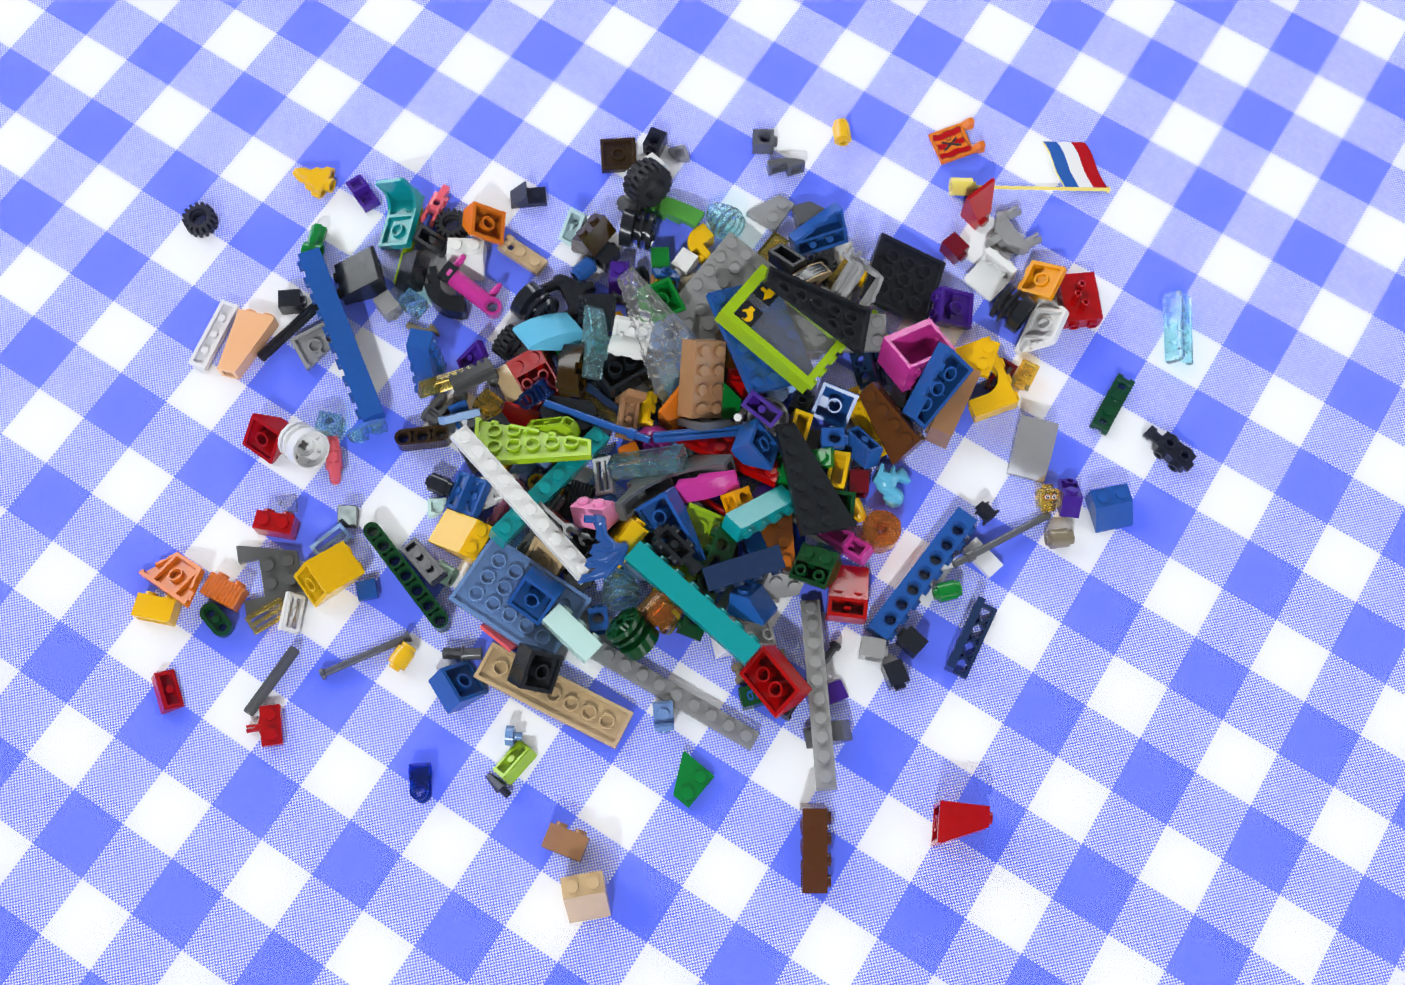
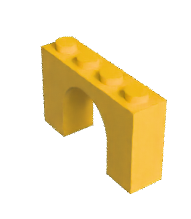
M979 340L957 347L955 352L962 357ZM998 354L991 370L997 381L996 387L985 395L968 400L967 407L974 423L1015 409L1020 400L1018 392L1016 390L1013 391L1011 386L1012 379L1010 374H1006L1004 370V360L1002 357L999 358Z

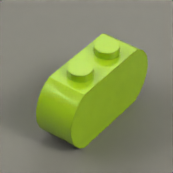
M569 416L531 420L526 426L539 429L540 432L549 433V431L556 432L557 435L564 437L568 435L580 437L581 434L578 423Z

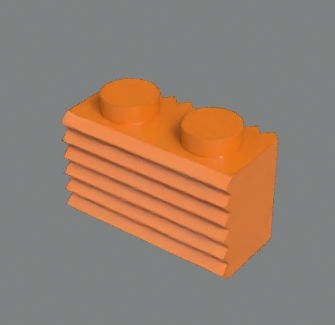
M220 571L218 574L211 572L199 592L205 597L238 613L249 595V592L245 589L246 585L238 580L231 582L228 580L230 577Z

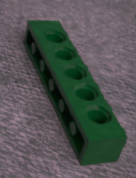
M722 522L713 525L709 536H712L710 543H706L703 549L706 560L702 562L705 565L704 567L710 566V559L712 557H715L718 563L732 559L738 542L721 527ZM718 539H722L725 542L723 550L717 547ZM701 569L697 574L696 580H692V582L700 588L698 591L702 595L707 594L716 602L719 593H714V590L709 591L708 587L703 584L704 574ZM684 613L682 617H678L675 623L676 633L701 642L704 631L695 623L692 624Z

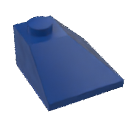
M824 381L811 414L814 415L813 417L839 428L844 427L845 430L859 394Z

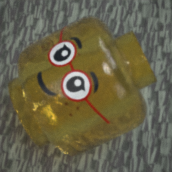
M1041 484V488L1035 490V506L1040 508L1041 512L1056 511V508L1060 506V490L1053 488V484Z

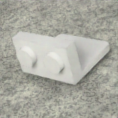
M988 247L984 251L982 259L964 277V282L987 301L991 302L1014 278L1017 268L1011 261L1003 258L997 250Z
M616 315L607 352L615 356H626L634 360H644L653 322Z

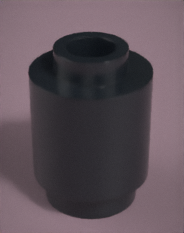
M435 472L432 475H428L425 481L428 491L443 497H449L455 483L452 482V479Z

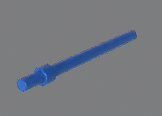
M547 399L544 401V407L620 433L633 441L636 439L647 444L651 442V436L642 434L637 429L631 427L628 429Z

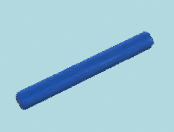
M742 424L707 431L694 429L657 431L653 433L652 438L654 443L732 437L737 435L739 426Z

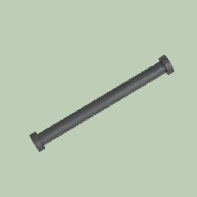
M406 631L404 635L326 669H319L320 676L325 680L327 676L394 648L398 644L401 645L403 641L410 643L413 641L409 631Z

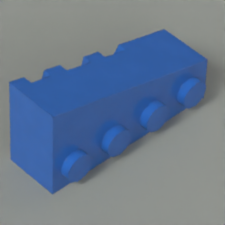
M410 328L406 349L408 360L410 361V371L414 372L412 382L416 384L414 392L436 396L442 373H445L447 368L444 355L441 353L438 340L433 332Z
M939 342L902 412L912 422L926 429L974 369L951 347Z

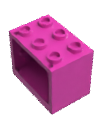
M928 318L885 336L877 362L903 393L915 388L939 342L951 347L954 351L956 348L935 323Z

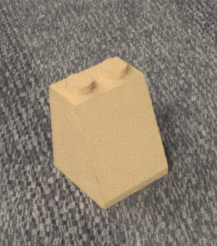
M602 870L560 878L563 902L570 924L611 916L606 879Z

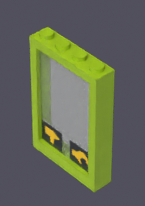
M761 264L720 310L714 320L803 394L807 389L812 390L818 382L815 379L817 377L821 378L828 370L826 365L831 366L838 358L835 354L837 352L841 354L846 346L765 286L764 280L768 268Z

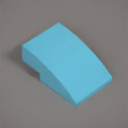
M567 312L537 316L518 324L512 330L529 350L562 351L564 344H580L584 333Z

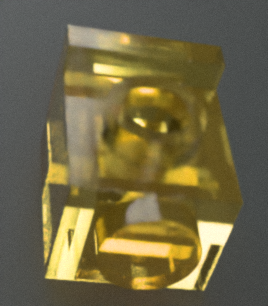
M1023 358L1012 380V385L1018 390L1028 392L1040 366Z
M487 387L475 398L472 408H479L480 413L489 420L503 411L504 401Z

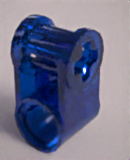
M545 377L539 379L519 395L517 400L521 408L530 409L555 393L546 383ZM523 396H530L532 399V403H525L523 400Z
M431 762L409 764L410 795L417 802L426 803L432 797ZM422 788L425 792L421 793V796L417 795Z

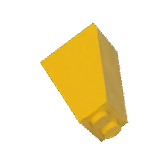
M341 541L305 561L293 577L316 608L359 580L365 571L362 564L352 554L351 548L344 541Z

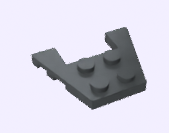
M236 546L238 563L240 565L259 561L265 596L244 601L248 620L255 618L257 614L271 609V606L278 602H283L287 591L294 593L302 591V588L293 577L301 567L297 550Z

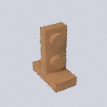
M629 388L615 397L614 403L619 406L617 425L628 429L630 427L637 429L640 403L646 400V392ZM615 432L616 438L633 441L626 438L625 435Z

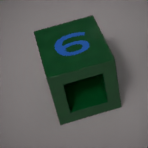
M749 686L738 688L737 692L742 711L765 706Z

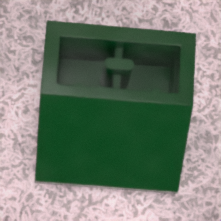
M803 542L788 577L826 590L835 581L842 565L840 554Z

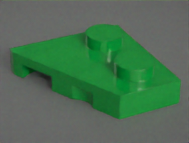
M685 751L682 754L673 796L689 809L715 776Z

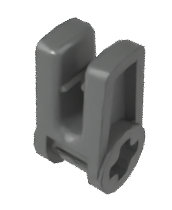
M441 391L430 405L423 410L420 419L428 421L432 426L439 425L438 417L449 415L448 406L456 403V400L450 398L445 403L447 395Z

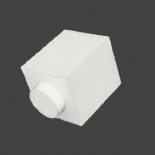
M683 247L671 262V269L676 270L680 278L691 274L698 265V255Z

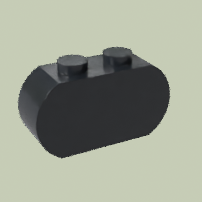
M556 395L547 398V400L599 418L596 408L591 401ZM544 402L541 405L540 414L542 419L569 416L544 407ZM569 416L578 423L581 431L580 435H586L595 426L592 423Z

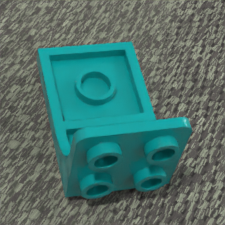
M405 178L377 180L375 186L384 193L388 204V213L378 247L381 250L411 248L412 238L416 231L425 196Z

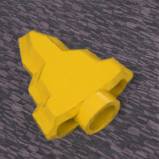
M326 166L324 168L315 167L308 169L302 167L295 168L292 172L299 182L305 184V188L311 192V195L319 200L327 192L332 193L335 189V168Z

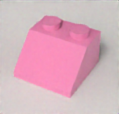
M586 496L578 498L570 506L574 525L579 528L596 530L593 523H584V515L598 514L606 518L607 530H609L619 521L615 502L602 498L592 499Z

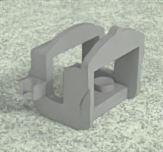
M851 247L848 253L842 252V255L848 262L831 289L821 285V288L848 299L865 271L875 277V280L859 304L868 308L875 302L884 277L868 262L860 258L862 256L860 250H858L857 254H854L855 248Z

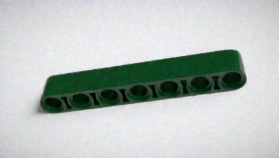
M376 522L367 523L363 528V533L435 630L440 633L447 632L451 627V620L379 524ZM372 530H378L376 535L369 536ZM384 544H389L387 550H380ZM400 559L398 565H391L393 560ZM410 573L411 578L404 581L403 576ZM422 588L423 591L420 595H414L416 589ZM433 603L434 607L432 610H425L427 604ZM440 618H445L446 621L443 625H436Z

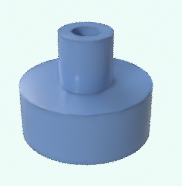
M506 725L505 746H514L515 740H522L523 732H516L515 726Z

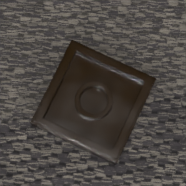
M635 137L600 139L602 173L626 172L633 163L637 162Z

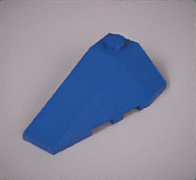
M674 486L635 508L639 518L646 524L645 527L648 530L654 531L659 525L664 527L667 523L670 526H676L680 531L679 535L684 540L688 539L693 543L694 550L696 551L693 557L701 562L706 560L685 504ZM662 539L666 544H668L667 539ZM677 552L676 554L682 558V554Z

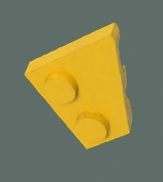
M981 338L961 358L970 367L980 371V377L988 379L1000 343Z

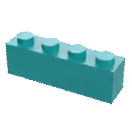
M782 484L726 513L721 527L736 542L748 539L753 533L764 530L766 526L772 523L775 524L784 516H790L794 512L790 492Z

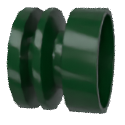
M629 607L620 612L610 622L605 635L616 648H619V651L630 661H636L648 654L658 641L659 631L648 620L646 621L645 617L635 607Z

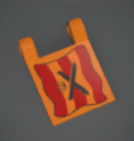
M972 117L959 124L928 134L941 165L985 151L986 144L984 141L971 145L965 130L974 128L975 121Z

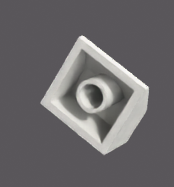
M448 237L447 261L449 260L454 263L462 254L465 255L466 259L459 270L473 281H485L487 258L485 240L479 238Z

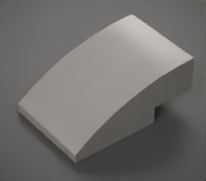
M1021 415L1013 440L1006 474L1044 483L1059 424Z

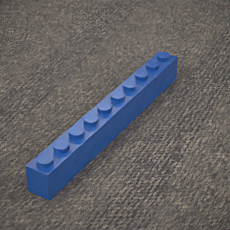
M317 247L298 254L300 261L297 262L300 272H305L304 283L307 289L311 288L312 294H309L313 305L317 304L319 310H316L319 321L323 320L325 323L322 329L325 336H330L332 341L328 344L332 354H337L338 359L335 362L338 369H343L345 374L341 377L345 387H350L351 392L348 395L351 403H356L358 409L355 410L358 420H363L364 425L385 418L384 410L320 248Z

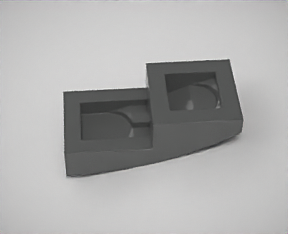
M798 158L768 160L766 171L768 176L784 171L787 177L804 172L805 160Z

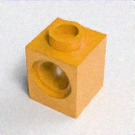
M749 485L720 495L726 513L753 500Z

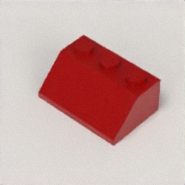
M776 645L762 646L739 673L775 718H779L800 704L812 690Z

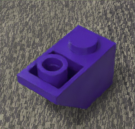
M1071 478L1058 479L1057 510L1059 516L1079 518L1083 495L1078 481Z

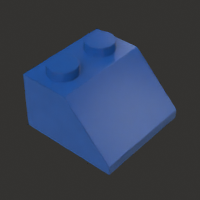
M756 418L739 426L731 451L742 464L770 471L773 469L779 445L774 436Z
M1127 483L1091 490L1085 496L1095 533L1133 525V500Z
M533 565L523 576L507 604L539 626L566 588Z
M752 579L745 580L744 585L738 586L730 592L727 612L731 616L764 626L777 612L778 607L763 584L756 583V581L753 582Z
M470 660L440 668L428 680L447 714L462 710L489 693L484 683L473 677L476 670Z

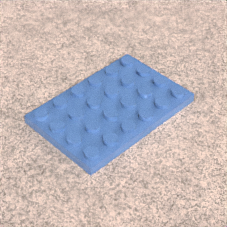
M491 538L448 598L450 602L517 646H519V643H525L557 653L562 643L542 624L537 626L507 604L523 576L534 565L566 588L551 611L560 603L562 606L566 605L573 612L571 615L578 620L592 601L590 597L508 544L502 549Z

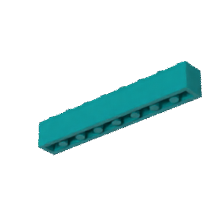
M597 425L583 437L591 439L592 459L606 447L610 439ZM592 460L558 462L527 493L537 504L542 502L548 505L556 494H559ZM511 508L490 529L489 537L504 549L527 524Z
M639 541L624 557L625 562L745 667L760 650V640L752 633L748 635L744 631L745 627L739 621H732L729 618L730 614L724 608H717L713 604L715 601L709 595H702L698 591L700 588L694 582L686 581L683 578L685 575L678 568H671L669 561L663 555L659 557L655 554V549L648 542L644 544L642 541Z

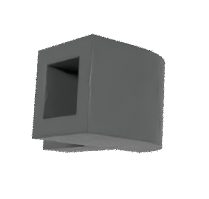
M849 720L831 721L833 745L853 740ZM811 727L804 728L806 748L813 749Z

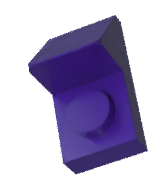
M476 340L456 360L461 373H463L464 367L469 370L470 364L477 366L478 360L483 363L484 357H489L483 341Z

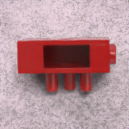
M1095 273L1065 274L1056 292L1058 305L1063 306L1069 312L1063 329L1096 328L1103 320Z

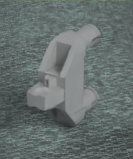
M1016 204L1006 211L1000 210L996 213L991 238L986 241L985 247H991L992 249L998 247L1008 253L1025 255L1029 252L1030 248L1042 243V237H1037L1039 235L1038 232L1026 239L1021 237L1010 222V220L1022 214L1021 208L1017 209L1019 205Z

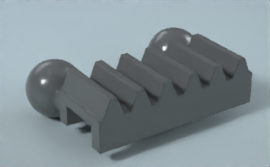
M484 357L483 363L478 360L477 366L470 364L469 370L464 367L463 373L456 371L457 376L449 375V381L454 390L453 398L456 402L464 399L467 401L468 393L466 391L485 381L492 387L499 386V374L495 372L491 360Z

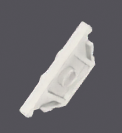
M1038 298V304L1030 315L1014 349L1016 355H1022L1056 344L1069 316L1068 310L1063 306H1059L1054 300L1051 302Z

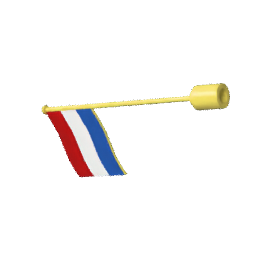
M1042 142L1050 154L1055 172L1063 187H994V189L1106 191V193L1111 191V188L1105 185L1098 173L1093 155L1085 142ZM950 177L948 191L950 196H969L982 185H976L973 178Z

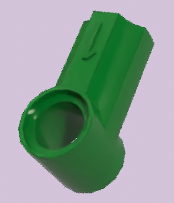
M317 223L311 225L307 241L302 244L301 253L319 247L322 256H324L323 245L328 232L327 227Z

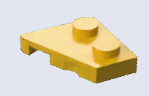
M653 391L646 392V400L640 403L637 428L653 425L654 421L650 419L651 413H655V404L658 397Z

